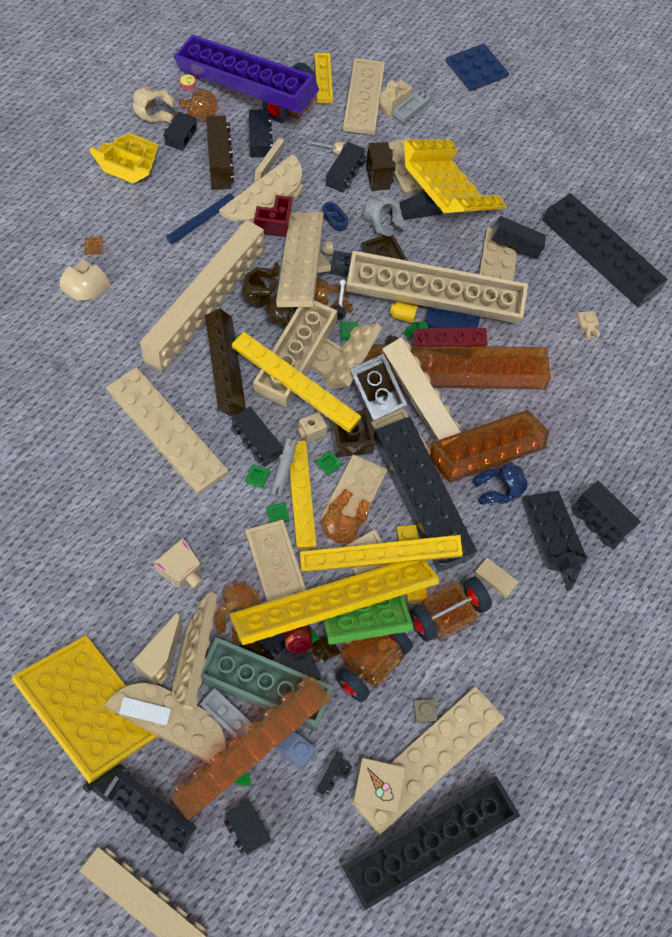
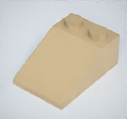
M178 613L172 617L133 660L137 673L150 684L162 686L170 677L169 673L171 672L183 629Z

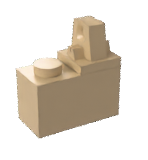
M393 80L388 82L386 89L380 95L379 110L391 118L393 116V109L412 95L413 87L403 80H399L397 83Z

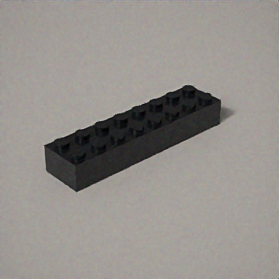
M568 194L547 208L543 222L637 308L661 292L668 279L573 194Z
M409 416L375 429V443L421 538L427 539L456 535L461 537L463 557L432 560L437 571L441 572L473 559L477 549L411 417Z
M494 776L345 864L340 870L362 912L520 817V814L498 777Z

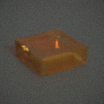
M86 237L85 255H103V238Z

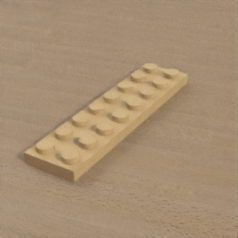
M324 212L291 213L277 293V307L314 306Z
M137 367L106 387L109 394L197 495L228 474V469Z
M475 686L390 763L391 765L405 768L397 814L361 805H353L380 836L505 718Z

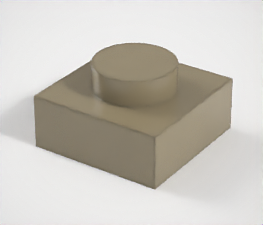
M435 699L414 700L415 723L437 722Z

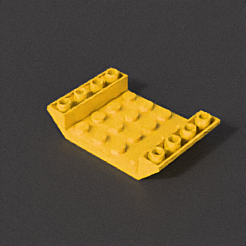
M449 139L405 140V167L443 213L506 209L507 205L503 202L502 197L499 195L483 196L478 192L476 186L467 179L466 174L459 170L457 164L452 161L459 151L454 146L453 141Z

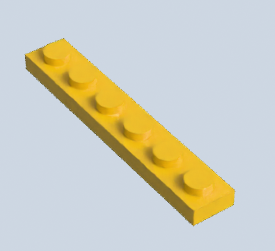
M297 441L298 443L293 455L294 462L291 463L289 469L296 549H316L306 441Z

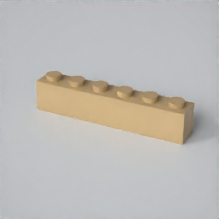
M401 337L381 350V354L385 355L392 372L440 447L461 434V427L456 420L451 418L449 407L446 404L443 405L440 400L441 395L436 388L433 389L430 384L431 379L426 372L423 373L420 368L421 363L419 359L412 355L410 352L411 346Z
M98 847L79 870L157 937H207L204 935L206 932L204 927L196 921L193 925L186 920L187 913L178 906L175 910L168 905L170 899L160 891L157 895L150 890L152 884L142 876L139 880L132 875L134 870L125 862L122 865L118 864L114 860L116 855L107 847L104 851Z

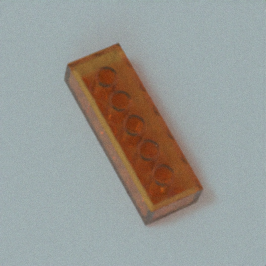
M525 410L431 442L430 457L436 468L449 483L546 449L549 430L529 410Z

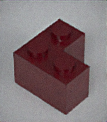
M276 195L274 208L256 206L254 224L264 229V234L286 237L292 213L293 197Z

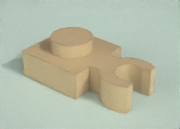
M595 311L579 312L577 319L580 329L586 330L585 338L590 340L591 334H593L598 339L600 336L598 330L599 322Z

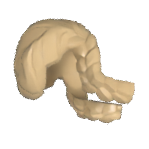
M142 86V88L135 90L133 110L141 119L150 123L158 121L171 123L174 116L168 112L160 111L150 115L156 97H160L171 107L174 106L176 103L175 99L168 94L167 90L153 91L149 86Z

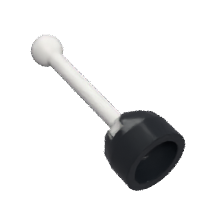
M344 279L340 281L339 303L333 307V309L337 310V320H343L346 317V309L342 306L344 286L347 284Z

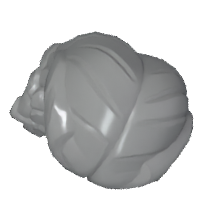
M379 194L366 201L363 216L367 221L374 223L376 232H381L385 236L393 235L394 231L380 223V220L383 219L386 212L390 211V208L393 210L392 221L395 226L402 230L408 227V222L404 221L400 204L392 197Z

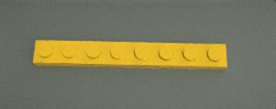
M243 332L232 343L233 349L350 433L361 420V416L247 333Z
M460 535L300 552L302 573L463 557Z

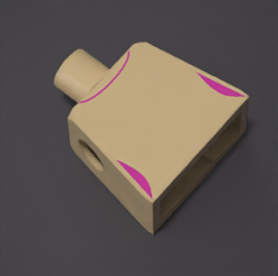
M183 538L153 563L155 570L178 588H182L186 583H189L194 589H197L203 583V580L197 575L201 571V564Z

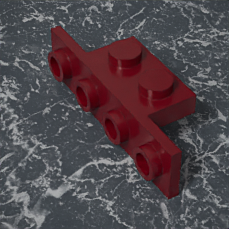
M486 328L414 329L415 347L487 346Z

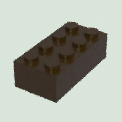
M226 115L206 116L211 190L231 189V183H234V172H231L234 171V163L230 159L233 158L232 148L229 147V145H232L231 135L228 134L230 133V122H226Z

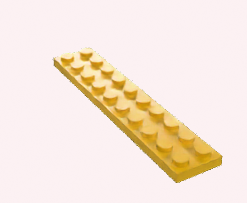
M426 561L395 563L239 610L229 615L242 645L428 588L439 584V577Z

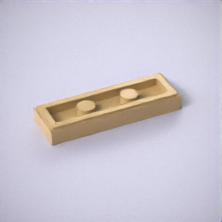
M278 138L256 168L255 182L268 173L283 152V139Z

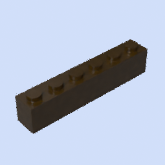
M219 308L206 314L205 318L218 410L232 417L245 410L246 405L238 352L232 348V343L236 340L233 318Z

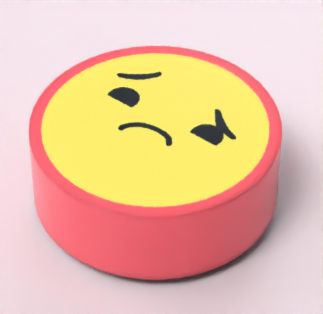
M190 74L181 76V88L185 90L193 89L196 86L195 77Z

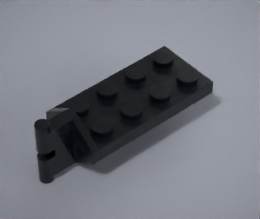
M553 491L523 497L524 509L547 568L561 572L566 584L565 588L569 591L572 590L582 569L581 564L586 562L587 556L560 492Z
M120 763L90 784L87 781L82 786L84 791L88 793L93 791L106 802L113 801L120 810L128 812L137 823L143 824L150 829V832L155 837L167 842L172 850L178 851L183 855L189 848L197 826L129 776L130 771Z

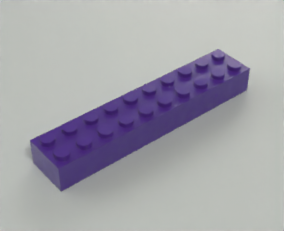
M193 34L173 56L182 72L300 114L319 91L313 74Z

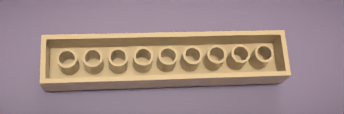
M248 220L240 226L140 341L145 363L160 372L171 365L173 358L182 352L183 346L193 339L194 333L198 329L200 330L206 320L205 315L215 311V308L224 302L226 295L233 292L237 282L243 280L247 270L253 268L258 257L261 258L265 252L264 229Z
M353 251L345 291L518 324L523 319L528 284Z

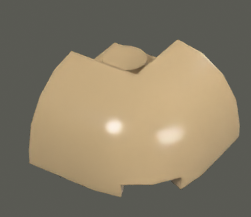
M84 259L73 268L68 266L59 282L60 289L77 301L95 300L111 286L105 273L97 265L92 266Z

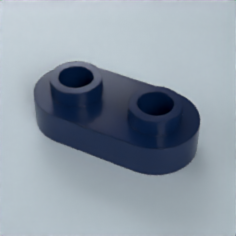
M326 202L322 206L324 218L335 230L343 231L348 227L349 219L336 203Z

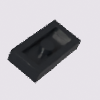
M336 752L315 792V795L322 799L325 794L330 795L335 785L332 782L334 775L346 780L351 772L352 766L342 759L343 754Z

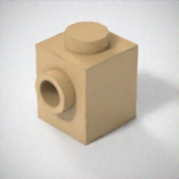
M320 412L299 420L297 433L301 439L303 438L306 441V444L327 435V425Z

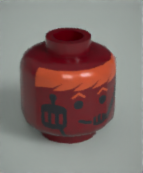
M309 625L284 632L285 645L289 651L301 654L312 646L313 638Z

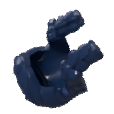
M513 462L506 463L500 469L483 468L481 470L482 473L472 480L473 484L478 488V486L486 483L494 476L501 479L507 486V495L497 493L496 491L482 494L478 499L481 505L487 503L507 504L520 498L528 486L523 469L520 466L514 465Z

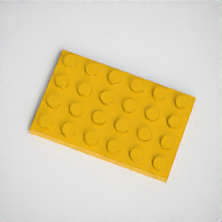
M86 635L16 673L12 677L14 684L89 784L158 738L156 735L104 708L107 701L117 691L126 687V685Z

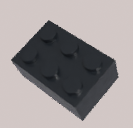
M599 480L582 493L572 508L575 515L588 524L589 529L597 533L602 538L603 543L613 550L626 540L641 523Z

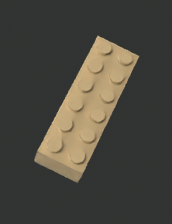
M315 300L313 307H298L272 352L306 376L337 323V310ZM262 369L253 382L255 394L285 408L288 407L295 395L294 392Z

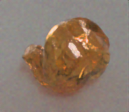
M202 88L194 90L191 100H179L178 105L180 107L188 108L187 115L193 117L198 115L205 121L206 116H215L217 112V99L215 95Z
M317 278L314 300L327 306L328 295L332 292L340 294L341 287L338 284L329 286L327 281ZM344 289L343 297L347 299L349 293ZM339 300L333 303L330 308L333 309L335 305H338ZM342 300V306L351 313L353 305L347 300Z
M344 489L341 495L329 504L327 513L321 522L325 535L337 543H351L357 538L358 529L368 519L367 514L371 504L369 501L362 499L354 518L344 516L340 511L344 509V506L348 504L351 496H353V493L347 489Z
M243 582L235 583L231 587H224L223 599L225 603L215 613L218 633H226L227 612L237 607L246 609L260 604L259 594L255 589ZM233 627L232 640L234 642L241 643Z

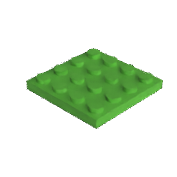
M403 595L323 620L329 645L413 631V623Z

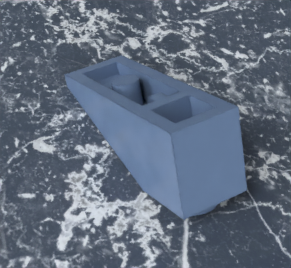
M266 712L255 724L262 732L259 736L301 771L316 753L314 746Z

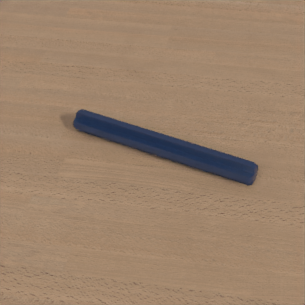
M229 193L168 234L166 236L167 241L170 244H174L218 214L219 209L233 200L234 196Z

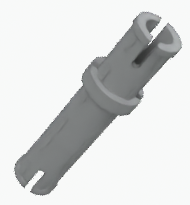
M286 438L283 452L279 456L280 463L270 492L271 495L275 496L277 489H279L277 497L283 496L290 465L294 462L293 455L298 443L292 440L291 447H289L291 439Z

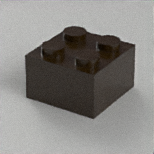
M388 142L368 144L366 170L371 191L390 190L391 183H394L393 172L396 171L395 161H392L393 150L390 149Z
M369 410L355 411L361 416V420L350 433L332 420L330 421L336 457L352 456L353 454H373L375 440Z

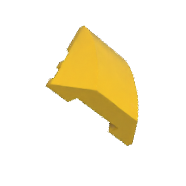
M128 133L115 138L112 143H102V146L99 148L91 147L89 151L104 172L134 184L150 174L159 144Z

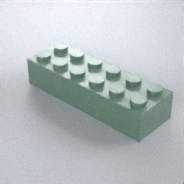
M217 637L206 657V664L201 673L202 684L216 688L218 691L315 732L318 729L334 686Z

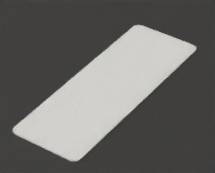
M124 697L119 713L167 725L171 709Z

